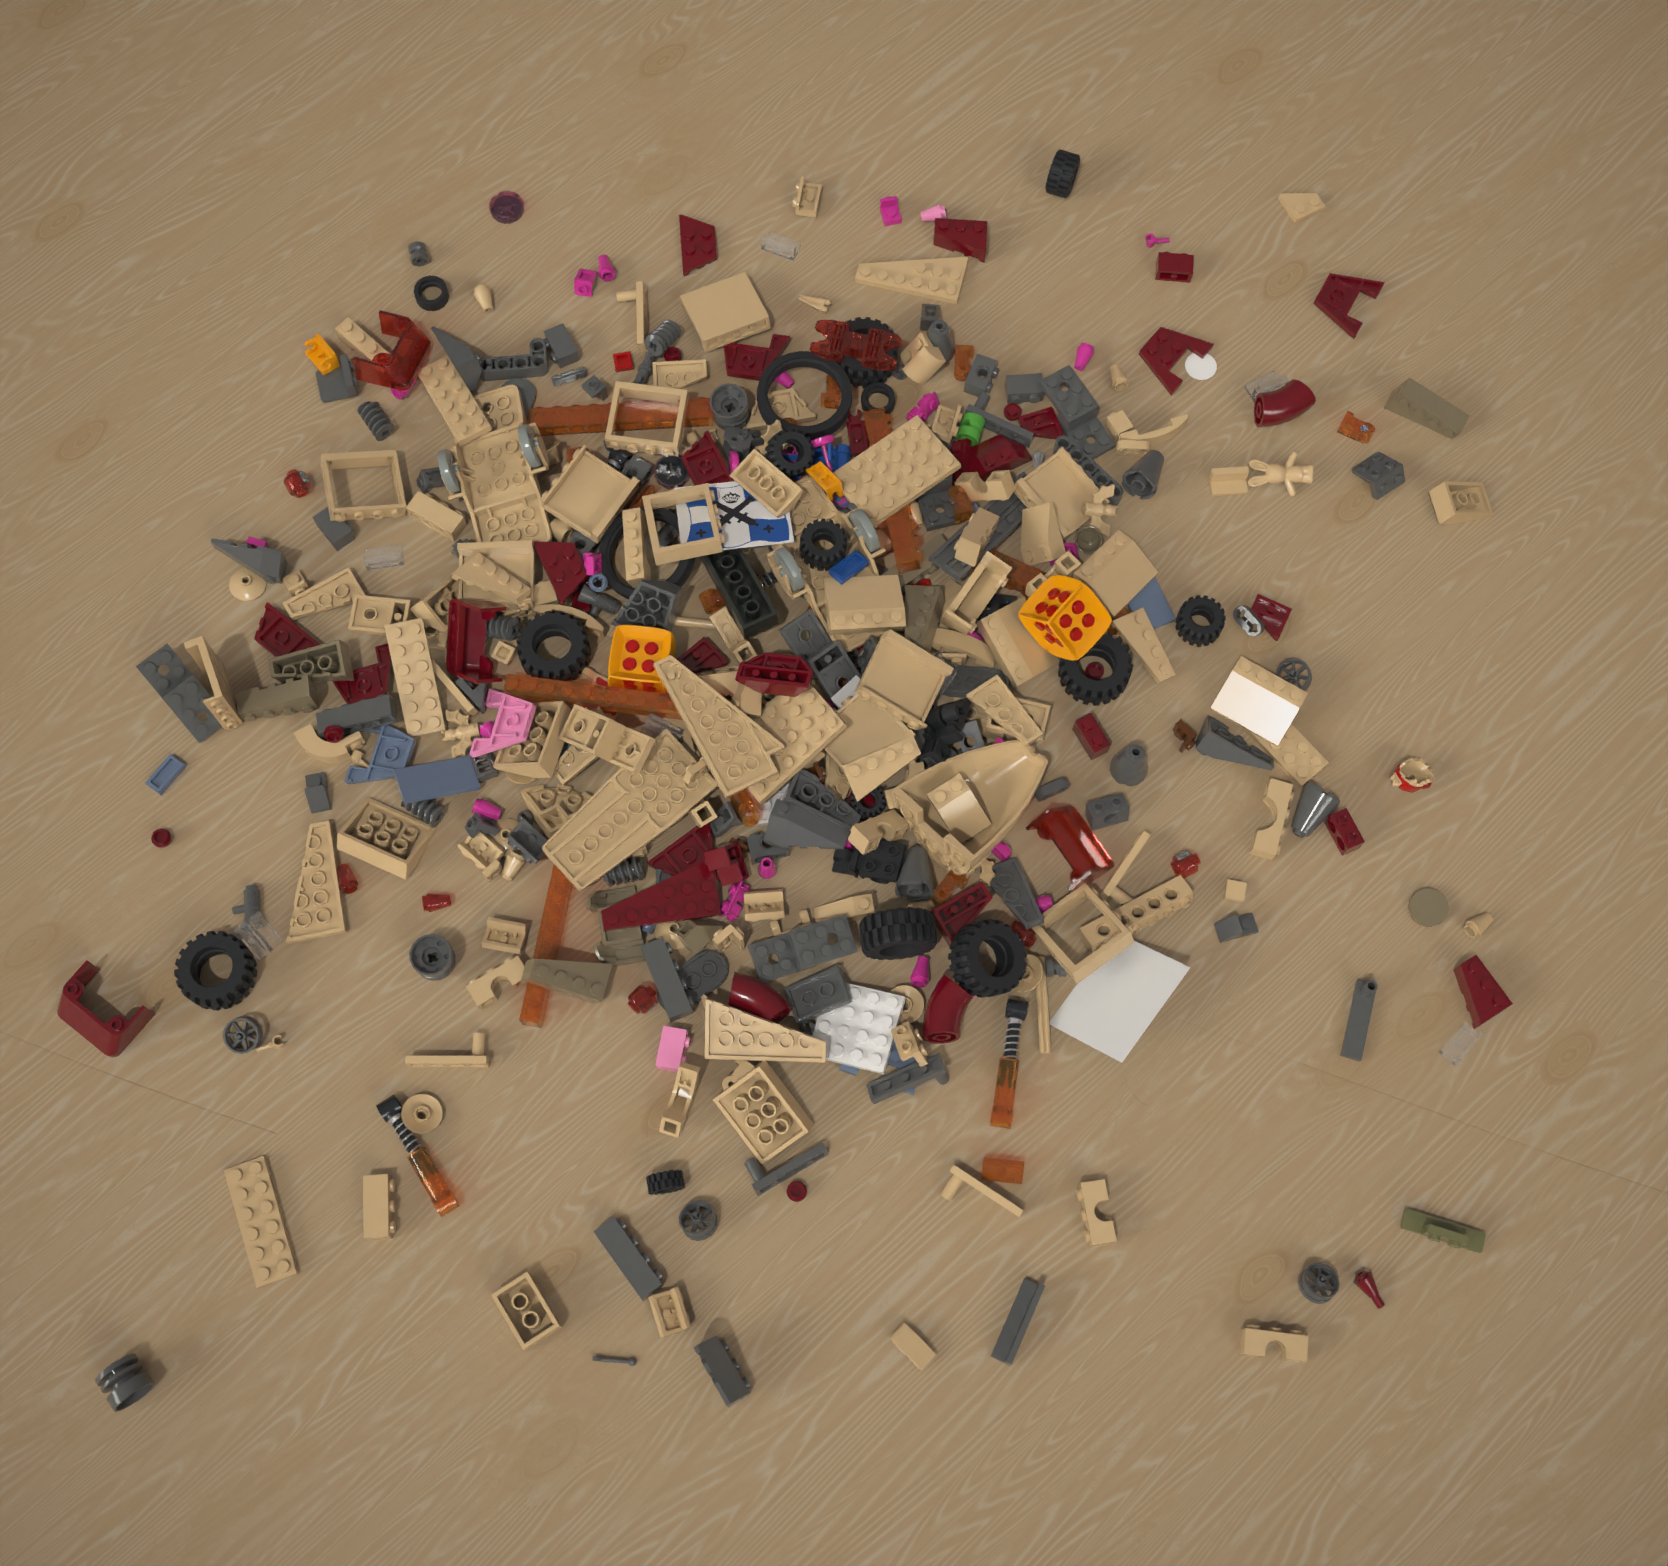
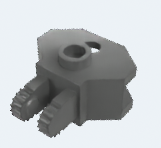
M735 426L725 428L722 449L728 457L731 450L736 451L739 455V462H742L753 449H756V446L764 445V439L760 437L758 430L748 431L746 428L741 429Z

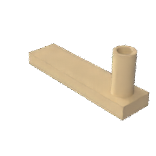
M643 281L636 282V289L617 291L616 297L618 302L636 300L637 345L641 353L648 352L645 347V338L648 336L647 289Z
M431 657L434 673L469 714L473 717L478 714L479 711Z
M1143 831L1137 836L1099 892V897L1106 899L1110 896L1122 906L1134 900L1116 887V885L1150 837L1149 833Z
M473 1033L472 1056H405V1064L408 1067L489 1068V1058L484 1056L485 1033Z
M953 1165L949 1171L953 1175L940 1194L948 1201L952 1200L962 1182L965 1181L1016 1216L1020 1217L1023 1209L956 1165Z

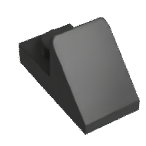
M922 303L920 330L928 331L931 324L939 320L940 305Z
M460 677L455 682L456 685L477 709L484 714L486 712L485 701L488 695V685L481 683L475 688L470 681L467 680L465 682Z
M325 772L306 775L307 788L304 790L311 813L331 810Z
M726 802L716 812L717 818L709 822L716 838L722 837L731 827L743 824L736 809L730 802Z
M1253 913L1239 917L1235 914L1214 924L1220 943L1259 932Z

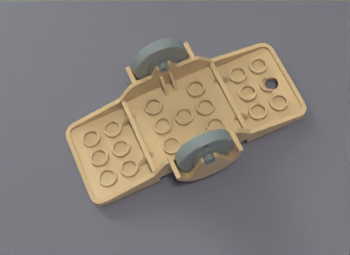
M507 385L473 396L491 425L492 431L462 446H459L455 439L453 449H444L438 452L437 459L441 478L450 494L448 500L452 501L463 497L471 516L477 542L520 540L551 542L552 532L547 511L542 508L541 497L543 494L541 493L537 477L538 473L549 470L548 455L537 424H527L518 387ZM485 404H491L489 411H483Z
M806 477L795 482L803 490V493L794 509L790 511L794 542L770 545L773 551L768 553L767 557L771 569L784 592L791 599L804 595L812 608V612L828 635L823 579L833 577L829 575V571H825L823 568H821V571H818L817 567H814V569L810 568V564L806 565L804 558H801L799 552L800 536L804 527L807 528V524H813V521L818 519V522L821 519H825L828 522L833 520V524L839 523L840 529L844 528L845 534H847L845 557L857 550L869 560V565L853 577L880 576L873 558L886 552V550L880 548L876 530L864 511L856 508L844 514L837 510L822 488L811 477ZM818 540L813 543L820 550H828L833 547V544L827 540ZM884 632L831 634L828 637L831 641L838 640L845 652L850 653L863 646L870 635L878 638Z

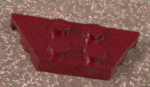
M679 215L683 276H687L690 271L696 268L699 270L706 264L717 260L715 226Z
M705 431L704 436L681 456L694 486L705 483L733 482L709 431Z
M535 541L533 542L535 550L560 604L563 605L571 593L574 594L579 585L584 583L589 577L575 544L572 542Z
M266 603V610L263 618L261 617L259 629L256 631L254 640L270 654L278 657L320 645L270 603Z
M709 823L701 828L698 826L694 827L650 859L647 864L654 869H660L662 872L674 876L703 862L704 852L714 848Z

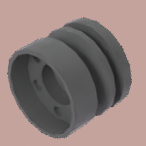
M729 383L720 385L713 391L710 396V406L717 426L723 430L729 426L741 429L746 426L751 413L746 392L740 386Z
M435 934L424 935L418 938L412 944L409 952L413 968L423 978L431 981L447 977L453 971L456 964V956L452 947L444 938ZM431 957H437V958H438V961H437V962H436V961H433V962H432V961L430 960V958H431Z
M136 1354L127 1355L113 1362L95 1379L97 1386H102V1393L111 1392L107 1397V1401L114 1412L131 1406L154 1387L155 1383L147 1372L139 1373L143 1365L137 1362L138 1357Z

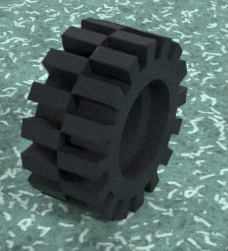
M881 787L869 793L875 800V804L871 808L864 807L861 801L857 802L853 793L850 796L849 804L861 815V819L876 817L884 809L886 799H884L885 793H882Z
M682 1170L657 1172L646 1177L648 1194L650 1195L672 1193L685 1188Z

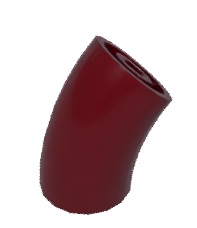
M1295 379L1290 380L1277 390L1258 393L1254 403V421L1256 426H1275L1299 417L1315 404V395L1307 385Z
M734 971L729 1006L776 1023L781 1022L792 1011V1005L773 987L755 977Z
M944 974L931 993L923 1019L922 1038L924 1041L933 1044L950 1043L960 1038L962 1019L966 1008L973 999L969 993Z

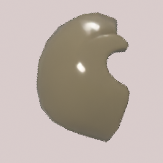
M1086 525L1077 530L1075 544L1080 552L1094 554L1102 546L1103 537L1098 528Z

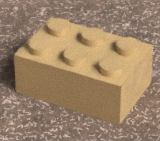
M529 1272L519 1276L491 1295L520 1346L525 1351H528L562 1328Z

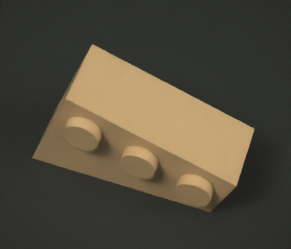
M979 507L977 512L971 515L969 524L965 526L960 539L957 540L954 546V550H956L954 558L975 567L997 527L1000 516Z

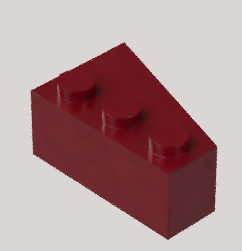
M935 218L933 245L952 252L954 250L958 251L966 257L972 256L985 263L987 221Z
M983 881L931 911L934 916V922L949 947L951 942H954L953 937L955 934L960 932V929L964 926L971 924L991 901L992 896Z
M1474 955L1454 969L1461 994L1464 995L1467 1004V1011H1469L1473 1021V1029H1476L1513 1004L1477 955Z

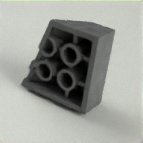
M641 580L611 625L616 627L619 625L647 626L671 632L683 587L668 581Z
M716 1335L693 1347L700 1356L702 1364L711 1376L727 1407L732 1406L750 1394L748 1389L751 1386L745 1376L743 1378L740 1377L738 1370L741 1368L735 1357L730 1359L727 1354L730 1349L724 1339L720 1341Z

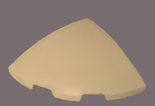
M559 784L556 788H545L544 785H537L521 790V795L548 840L592 797L586 792L581 794L573 791L571 786Z

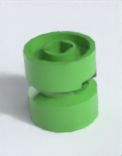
M965 413L962 417L956 440L967 438L971 441L970 447L977 445L985 425V419L976 413Z

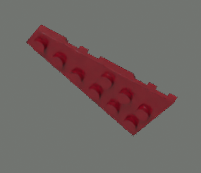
M704 861L601 910L603 932L721 915L714 870L709 871Z

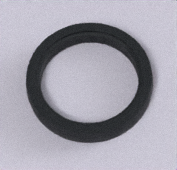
M798 351L785 354L767 366L758 383L757 403L759 412L767 425H771L776 420H779L782 430L787 428L792 430L795 428L799 429V433L805 432L804 436L806 438L809 436L810 441L832 435L844 424L852 405V388L846 372L833 359L816 352ZM792 368H815L825 372L836 382L841 393V403L834 415L822 423L811 426L791 424L780 418L769 403L768 391L772 382L780 374Z
M665 508L653 509L656 521H662L671 525L679 533L676 514ZM621 515L605 532L600 544L599 553L602 556V574L607 578L608 584L615 592L629 599L636 588L621 582L613 566L614 550L617 542L623 535V516ZM695 558L680 560L674 573L665 581L682 587L693 570Z

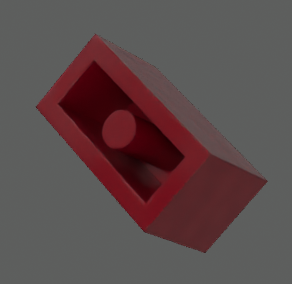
M1159 252L1156 260L1155 280L1190 283L1193 275L1194 255Z
M1092 713L1074 722L1072 730L1091 761L1108 752L1111 744Z

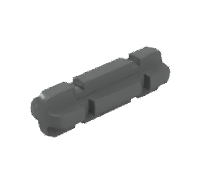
M582 366L577 368V370L572 369L560 373V376L558 374L554 375L551 379L553 385L558 386L562 382L568 383L577 380V377H586L587 374Z

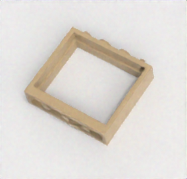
M616 381L605 434L606 448L627 450L632 453L645 452L649 455L661 454L666 457H678L689 400L688 390ZM620 397L679 404L673 443L613 435Z
M396 450L321 454V469L330 521L342 522L352 519L399 518L405 516L406 501ZM390 466L397 504L335 508L329 469Z
M708 483L642 496L656 565L723 552L721 543L725 542L723 532L719 533L718 531L722 529L720 518L716 519L715 517L719 515L717 505L712 503V501H715L714 491L709 490ZM706 499L714 537L660 548L653 509Z
M1086 883L1042 913L1044 924L1030 928L1033 935L1076 984L1134 943L1131 935L1133 930L1127 923L1124 925L1116 911L1112 913L1106 900H1100L1098 892L1093 887L1089 888ZM1089 898L1120 933L1077 965H1074L1044 930Z

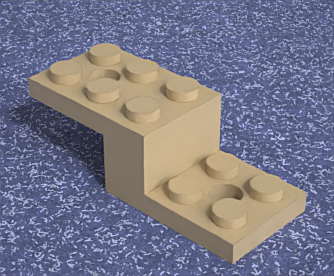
M354 594L348 631L386 636L384 625L418 618L410 610L413 607L411 600ZM368 612H375V616L373 618H366V614ZM437 629L433 633L426 632L430 649L447 650L448 629L444 632Z
M954 697V701H953V702L958 701V700H961V699H965V698H957V697ZM1015 697L1044 735L1050 706ZM971 702L969 710L973 711L975 716L973 718L966 717L965 723L976 720L982 737L996 740L998 737L1003 739L1004 734L1013 736ZM1043 736L1034 742L1041 743Z
M574 704L558 738L638 775L656 740Z

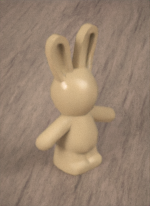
M1296 451L1291 452L1285 466L1279 463L1267 464L1253 459L1248 462V466L1253 470L1265 472V475L1251 477L1247 484L1255 487L1265 483L1279 484L1285 482L1289 495L1294 497L1296 491L1293 483H1312L1313 465H1294L1298 456Z

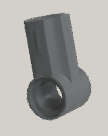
M667 523L657 531L660 548L671 546L673 540L679 534L674 527Z

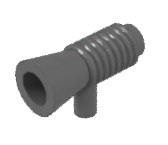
M585 584L577 599L579 602L593 605L589 615L596 619L600 609L616 615L620 607L617 601L612 598L610 599V597L608 598V596H603L601 593L598 594Z
M247 885L244 890V905L233 907L232 912L234 915L245 913L242 929L248 931L260 930L263 928L259 913L260 890L257 885Z

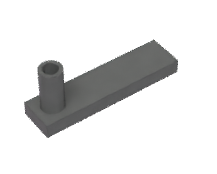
M982 392L974 406L968 404L965 413L971 412L982 416L985 419V429L1020 442L1027 448L1030 447L1034 433L983 411L990 400V396L987 393Z
M1357 980L1355 983L1340 1054L1342 1057L1359 1062L1362 1060L1374 998L1378 988L1377 983L1373 980L1368 982Z
M940 1053L926 1058L927 1065L920 1067L918 1062L866 1084L871 1102L873 1104L879 1103L934 1078L939 1084H946L949 1081V1076Z
M821 1143L765 1176L755 1158L746 1161L745 1166L755 1182L752 1184L757 1196L824 1158L828 1155L824 1144Z

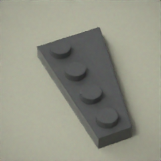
M1014 857L995 864L992 867L995 877L992 878L990 886L1026 930L1044 924V918L1017 858Z

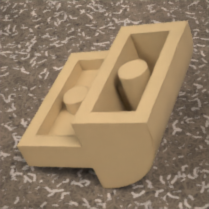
M920 332L899 355L905 365L903 368L904 373L919 384H925L946 362L940 349L933 347L926 332Z

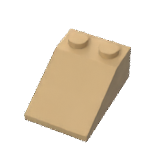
M1444 481L1429 491L1439 524H1457L1494 515L1483 482Z
M1052 502L1022 509L1020 549L1025 567L1058 559L1066 553Z
M960 773L927 794V798L952 836L961 844L992 825Z

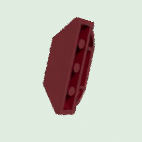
M999 434L970 447L968 472H978L981 480L985 482L993 471H1011L1033 459L1024 444Z
M765 652L748 661L740 662L735 680L758 693L796 697L809 689L814 672L802 656Z

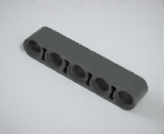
M1059 436L1056 439L1053 454L1057 453L1061 448L1060 446L1064 447L1072 458L1077 459L1074 461L1082 467L1085 474L1094 481L1099 490L1101 485L1109 486L1114 484V495L1116 496L1108 497L1107 499L1110 501L1108 504L1117 506L1122 498L1123 488L1069 437Z

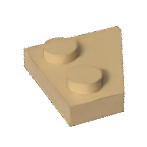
M1281 193L1278 196V200L1294 223L1324 211L1326 207L1317 193Z

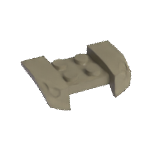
M635 885L589 894L587 909L591 912H598L603 945H595L593 949L601 963L619 966L646 961L641 950V946L645 944L641 927L603 932L601 910L635 895Z

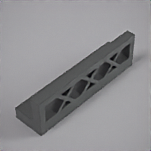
M1023 1279L990 1357L1009 1366L1012 1365L1045 1285Z

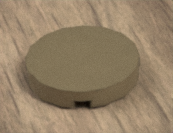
M1423 888L1415 892L1408 904L1412 919L1425 927L1441 924L1449 911L1448 902L1444 895L1438 890Z

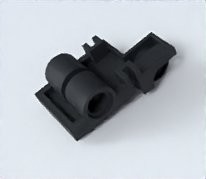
M968 698L930 709L925 719L929 727L925 728V733L922 734L925 739L921 755H919L922 759L930 757L936 763L945 762L946 759L950 758V751L947 745L963 741L964 737L959 731H962L971 705Z
M880 840L877 849L864 855L857 848H854V852L847 849H835L832 872L853 875L855 878H858V875H860L861 879L870 878V880L880 884L897 883L906 845Z

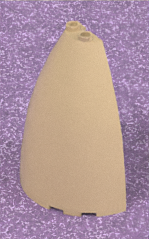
M1018 739L996 743L948 758L945 762H940L892 789V796L896 808H900L904 816L902 818L909 823L907 830L913 831L917 839L915 842L927 851V855L946 871L953 870L956 875H963L985 858L1014 828L1038 789L1048 765V760L1042 754H1035V749L1031 744L1025 746ZM959 773L992 824L962 844L952 836L927 798L928 793Z

